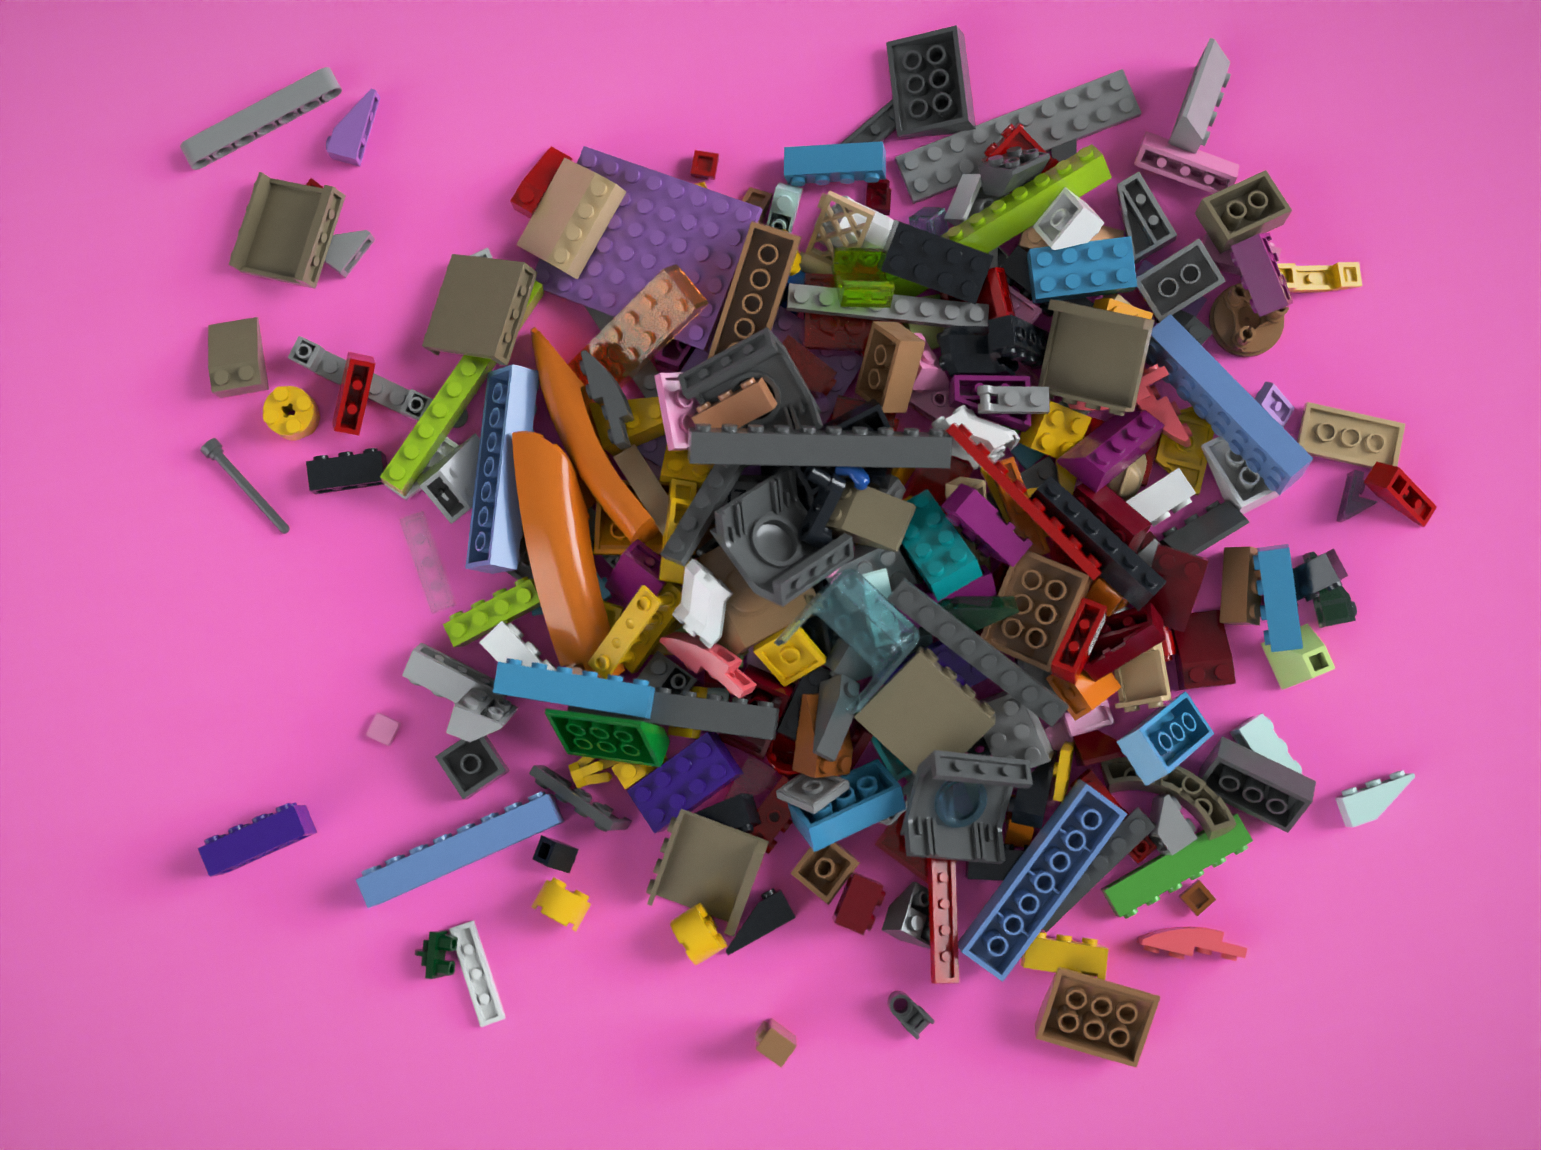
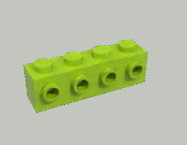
M528 576L514 582L515 587L509 590L506 588L500 589L492 594L494 598L486 602L484 599L477 601L471 605V610L465 613L459 611L449 616L450 621L444 623L443 626L453 647H464L489 634L501 621L508 624L541 607L534 579H529Z

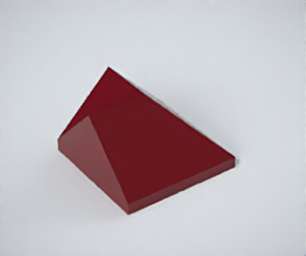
M1099 730L1073 736L1077 766H1087L1125 755L1117 743L1118 740Z

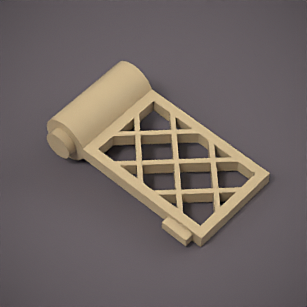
M829 191L828 194L823 193L817 206L821 209L806 252L801 251L800 253L802 260L799 265L801 271L816 278L817 281L831 288L845 289L876 212ZM831 201L839 204L843 212L834 214L830 207ZM858 213L867 217L865 223L857 225L852 215ZM846 217L851 227L841 229L837 219ZM831 221L835 231L826 233L822 224ZM854 232L858 242L849 244L844 234ZM839 236L843 246L834 249L830 238ZM824 241L828 250L823 252L814 248L815 243ZM846 251L850 258L849 264L840 260L837 253Z

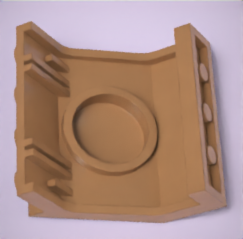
M721 546L696 559L709 569L714 577L718 580L720 579L733 593L726 602L723 633L717 644L728 649L739 658L747 655L750 647L772 636L793 622L805 620L824 611L813 587L783 607L755 594Z

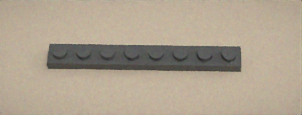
M903 578L888 596L887 600L1051 727L1069 708L1068 704L907 579Z

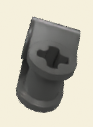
M894 991L888 997V1008L916 1040L920 1038L919 1034L929 1024L935 1022L905 992ZM898 998H904L907 1002L902 1010H895L893 1008L894 1001Z

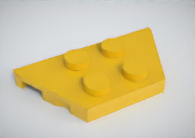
M1191 406L1181 409V415L1177 416L1181 424L1187 423L1193 435L1189 437L1191 446H1182L1161 433L1154 461L1169 474L1180 468L1196 492L1194 495L1198 496L1207 465V460L1201 446L1213 439L1214 432L1211 425L1205 419L1197 416L1194 408Z

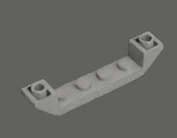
M298 336L288 359L341 386L346 360L326 351L322 346ZM375 373L373 374L368 399L405 417L419 421L433 399L413 389L408 390Z

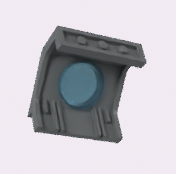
M934 750L917 767L900 835H905L906 856L1002 864L1005 861L1002 835L1003 822L1013 787L1028 789L1033 785L1030 760Z

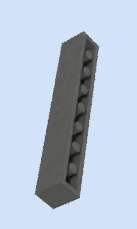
M656 687L650 719L568 706V711L638 720L652 724L775 740L779 709L773 708L774 703L758 701V706L747 704L748 699L733 697L732 702L722 701V696L707 694L706 699L697 698L696 692L681 691V695L671 694V689Z

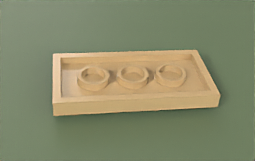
M1306 402L1297 442L1312 456L1370 469L1373 468L1376 461L1398 466L1406 424Z

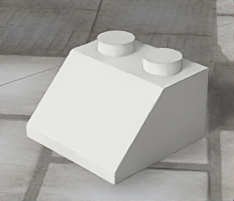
M962 174L944 219L957 226L969 219L973 214L979 213L989 207L994 201L1000 200L1008 194L1001 197L985 195L980 174Z
M1065 187L1034 224L1033 228L1050 248L1058 250L1088 243L1093 236L1098 234L1105 222L1085 201Z

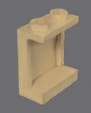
M1162 642L1114 670L1115 678L1121 685V688L1118 690L1119 703L1115 704L1116 709L1124 708L1125 712L1140 710L1139 705L1148 704V709L1164 706L1163 701L1172 700Z

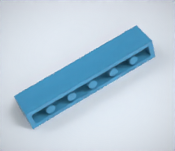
M507 658L506 663L498 662L492 693L650 719L655 688L648 686L649 681L633 679V683L623 682V677L608 675L607 679L597 678L598 673L584 670L582 675L572 674L573 669L557 666V671L547 670L546 664L532 662L531 667L522 666L521 660Z

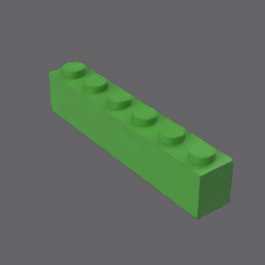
M1232 813L1236 826L1228 833L1209 841L1205 831L1202 830L1195 834L1198 839L1174 855L1160 854L1101 888L1114 914L1117 917L1121 918L1124 916L1127 919L1138 912L1137 908L1146 903L1149 906L1161 899L1159 895L1167 890L1169 893L1180 889L1182 887L1181 882L1186 879L1195 880L1204 874L1203 870L1210 865L1215 868L1227 861L1225 857L1234 852L1237 855L1249 848L1247 844L1252 842L1253 839L1238 814Z

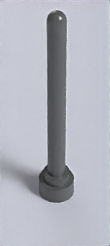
M216 438L207 441L200 449L207 459L216 460L283 534L290 531L289 525L223 454V445Z

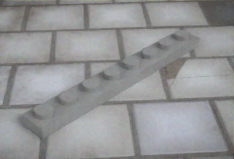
M789 283L786 311L948 328L951 326H988L989 305Z

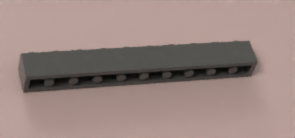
M698 423L695 424V427H689L688 461L690 464L950 468L952 437L945 433L944 429L931 428L929 432H919L917 428H904V432H894V429L889 427H879L878 431H868L866 427H852V431H846L838 426H827L826 430H816L815 426L804 425L800 426V430L790 429V426L775 425L774 429H764L763 425L757 424L748 425V428H737L735 424H722L721 428H711V424Z

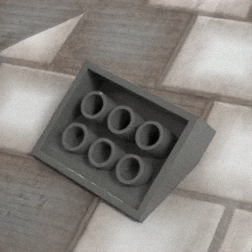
M957 25L886 42L898 138L949 135L976 129L965 36Z

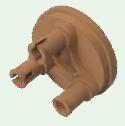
M1241 283L1225 289L1215 299L1209 313V327L1213 332L1214 340L1222 349L1235 356L1254 357L1267 352L1277 343L1283 332L1284 316L1288 312L1289 307H1284L1259 317V314H1255L1251 308L1250 299L1252 297L1249 290H1245Z

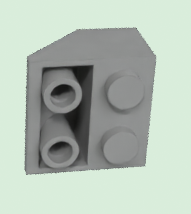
M470 689L454 705L446 733L472 742L502 729L517 712L518 707L512 705L506 699L491 697L483 690Z
M1169 794L1153 797L1149 816L1156 824V827L1148 836L1156 845V849L1161 855H1174L1198 839L1194 833L1197 831L1196 827L1189 818H1184L1180 812L1182 809L1180 803L1174 796L1170 797Z

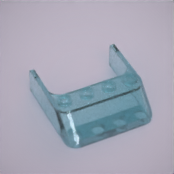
M845 569L814 596L774 643L777 646L785 644L811 614L819 616L872 668L873 678L846 710L849 714L858 713L914 649L919 642L920 635L916 626L855 569Z

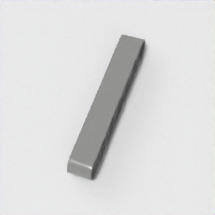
M321 68L186 139L181 143L180 148L191 169L198 170L336 98L341 94L342 88L331 68Z

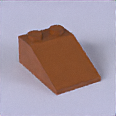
M819 693L803 694L792 770L813 778L850 774L853 746L849 729L835 761L831 762L813 753Z

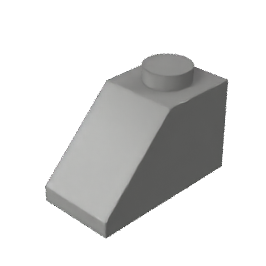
M368 230L335 234L332 237L324 263L346 278L376 239Z

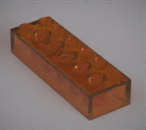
M677 264L666 267L581 351L586 350L611 373L622 388L691 322L709 302ZM580 351L568 363V366L586 387L589 383L587 375L584 376L580 368L579 362L582 360Z

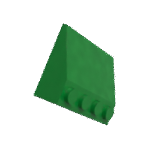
M547 708L544 712L569 755L661 767L670 744V739L664 727L656 724Z

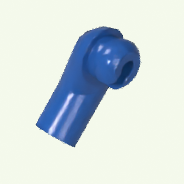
M835 466V474L849 476L855 483L854 487L856 489L864 490L867 488L870 478L862 467Z

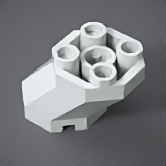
M843 196V197H845V198H847V199H849V200H851V201H853V202H856V201H854L853 199H851L849 196ZM837 203L831 207L834 214L843 212L841 206ZM875 211L876 213L857 258V261L862 265L874 266L877 262L879 263L894 222L890 217ZM858 213L852 215L857 225L865 223L867 217ZM846 217L837 219L841 229L851 227ZM831 221L822 224L826 233L835 231ZM854 232L844 234L849 244L858 242ZM839 236L830 238L834 249L843 246ZM846 251L841 252L842 254L848 256Z
M966 405L958 407L952 413L953 415L947 418L942 416L931 424L933 428L944 429L945 433H948L946 430L953 423L958 425L963 423L973 433L970 438L976 444L982 442L991 451L988 456L994 462L1005 456L1004 451L1007 447L1011 451L1020 440L1015 430L978 418L973 410L968 409ZM952 437L951 455L969 461L974 469L981 468Z
M692 559L685 566L681 603L672 615L680 623L684 624L683 628L693 637L696 635L700 636L699 640L711 649L722 637L726 602L733 593L720 579L718 580L714 577L709 569L696 559Z

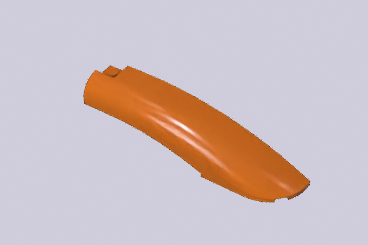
M536 327L530 329L540 386L550 417L565 451L594 498L618 529L623 532L631 544L638 538L645 544L660 532L659 528L650 514L620 479L603 448L589 403H594L593 399L588 397L585 385Z
M516 431L512 433L519 507L531 570L546 625L560 666L566 665V668L573 669L572 674L582 675L583 670L596 672L588 662L610 632L611 627L596 573L588 523L590 516L574 468L565 452L557 444H552L544 439V435L531 431ZM623 663L618 664L611 675H620L625 670Z

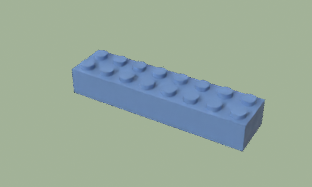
M1171 314L1153 327L1145 362L1150 366L1158 364L1159 368L1165 365L1169 375L1162 380L1170 383L1176 389L1178 396L1190 403L1197 416L1205 419L1211 425L1213 432L1219 437L1222 436L1229 443L1230 449L1246 461L1251 471L1258 473L1264 479L1266 486L1270 490L1276 491L1281 495L1298 481L1314 458Z
M511 364L490 371L487 374L465 569L495 574L517 570L520 562L519 548L520 540L523 536V528L515 477L512 433L516 431L534 432L533 422L537 412L536 395L540 385L537 370Z
M1078 779L1066 795L1064 801L1060 803L958 941L960 951L1003 982L1118 828L1127 813L1087 783Z
M541 791L528 797L529 802L524 805L522 802H516L505 807L506 813L499 815L498 812L480 818L481 824L477 826L475 823H469L456 829L458 834L454 836L450 833L433 839L434 845L430 847L428 844L417 846L409 850L410 855L407 857L403 854L386 860V866L383 868L381 865L362 871V877L356 879V882L367 908L387 902L565 822L554 795Z

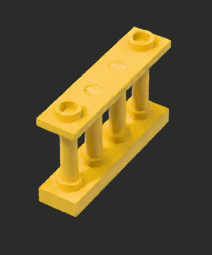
M668 582L659 596H655L645 585H642L588 664L603 679H607L608 675H611L620 663H623L632 674L637 673L657 646L661 637L664 636L676 618L672 613L681 603L683 588L678 583Z

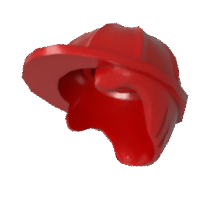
M777 734L775 740L771 741L766 753L768 762L780 775L792 776L799 773L792 770L796 743Z

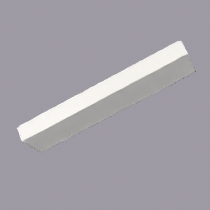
M472 920L450 928V935L458 938L456 954L480 1028L506 1019L475 921Z

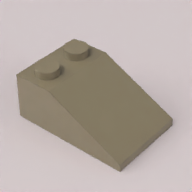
M258 317L208 325V370L211 391L219 398L269 390Z
M846 481L842 495L826 527L832 530V538L837 539L845 533L853 537V543L898 552L916 506L868 486L864 490H858L854 487V482Z

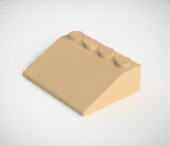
M564 158L516 245L578 280L626 191L596 172Z

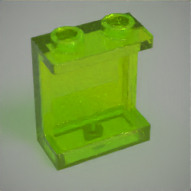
M835 248L831 269L840 307H891L895 290L894 282L887 281L885 272L877 268L883 249Z

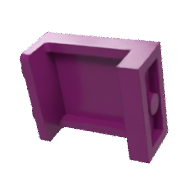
M637 539L622 553L604 587L627 605H629L642 585H645L655 596H659L664 586L668 583V581L659 580L661 557Z

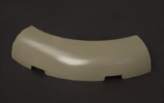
M1127 757L1100 762L1105 786L1110 793L1146 791L1159 795L1169 794L1170 797L1174 796L1180 805L1199 822L1209 841L1228 833L1236 826V821L1222 798L1218 797L1206 785L1204 780L1181 766H1177L1169 774L1146 786L1136 774L1134 767Z

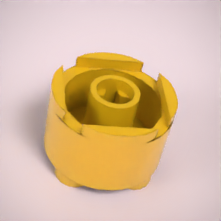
M278 386L265 400L263 419L275 433L285 439L295 441L311 435L316 430L320 421V412L314 399L302 389L295 386ZM290 411H295L294 416L288 415Z
M555 877L551 881L546 880L531 908L536 910L538 906L542 907L540 911L542 914L566 927L568 923L573 924L572 930L576 932L591 906L587 902L589 896L578 890L571 893L565 889L567 884Z
M701 902L670 921V926L680 944L682 943L686 949L685 953L695 965L704 962L728 946L723 936L717 933L716 929L718 926L711 915H708Z

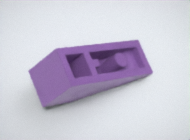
M371 88L334 127L332 135L328 136L325 148L333 160L361 166L381 99L376 89Z

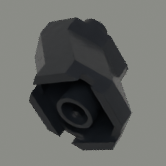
M951 326L944 328L943 332L937 334V342L941 349L939 364L941 369L948 371L951 377L954 375H1016L1014 372L1019 368L1018 361L1002 357L1001 354L991 350L988 326Z

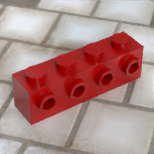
M784 775L757 809L762 824L753 827L754 831L749 833L769 841L765 851L767 854L778 843L774 839L780 831L785 833L793 823L789 819L791 814L788 803L778 799L776 790L790 781Z

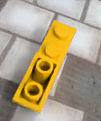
M671 479L662 550L696 496V482ZM661 555L659 580L683 584L685 567L664 559Z

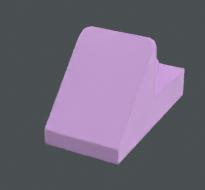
M1265 381L1255 398L1284 428L1295 407L1274 383Z

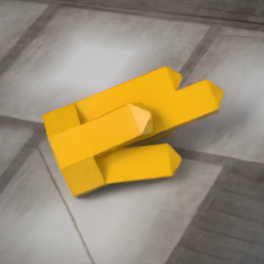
M582 757L577 762L568 765L573 781L577 789L590 784L610 782L612 775L609 772H598L618 764L619 761L602 759L590 764L596 758Z

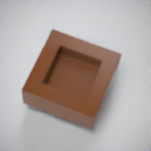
M1198 879L1179 895L1180 899L1195 916H1199L1217 900Z

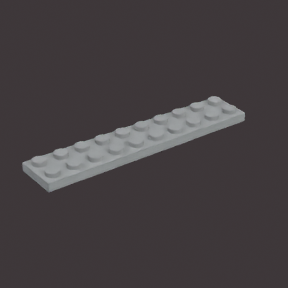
M1121 69L976 125L974 130L961 131L896 156L895 161L912 203L915 204L956 188L962 174H980L979 165L984 163L982 159L986 156L983 152L991 143L995 142L997 144L1003 138L1001 133L1011 123L1013 125L1021 123L1024 126L1023 129L1046 152H1049L1052 148L1075 139L1078 141L1137 118L1142 112L1124 70Z

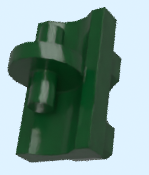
M448 930L429 931V940H423V948L415 949L414 955L422 957L421 966H426V979H436L454 975L455 962L445 960L446 951L456 950L458 938L447 934Z

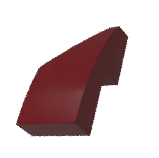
M887 178L875 183L867 182L865 206L884 215H890L892 189L889 187L890 181Z

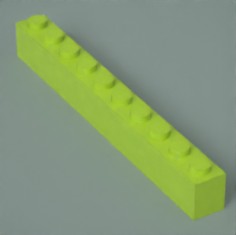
M1093 144L1084 147L1068 159L1060 161L1055 167L1037 175L1025 185L1016 188L1012 193L1000 200L994 201L989 207L973 214L966 221L950 228L941 236L988 253L1033 226L1065 187L1076 196L1081 197L1111 179L1112 176L1104 156ZM883 271L876 275L886 294L916 297L929 289Z
M536 280L520 329L545 294L543 285ZM464 355L381 474L380 478L384 484L403 496L408 494L416 479L419 478L486 380L488 372L492 371L497 364L495 361L489 358Z

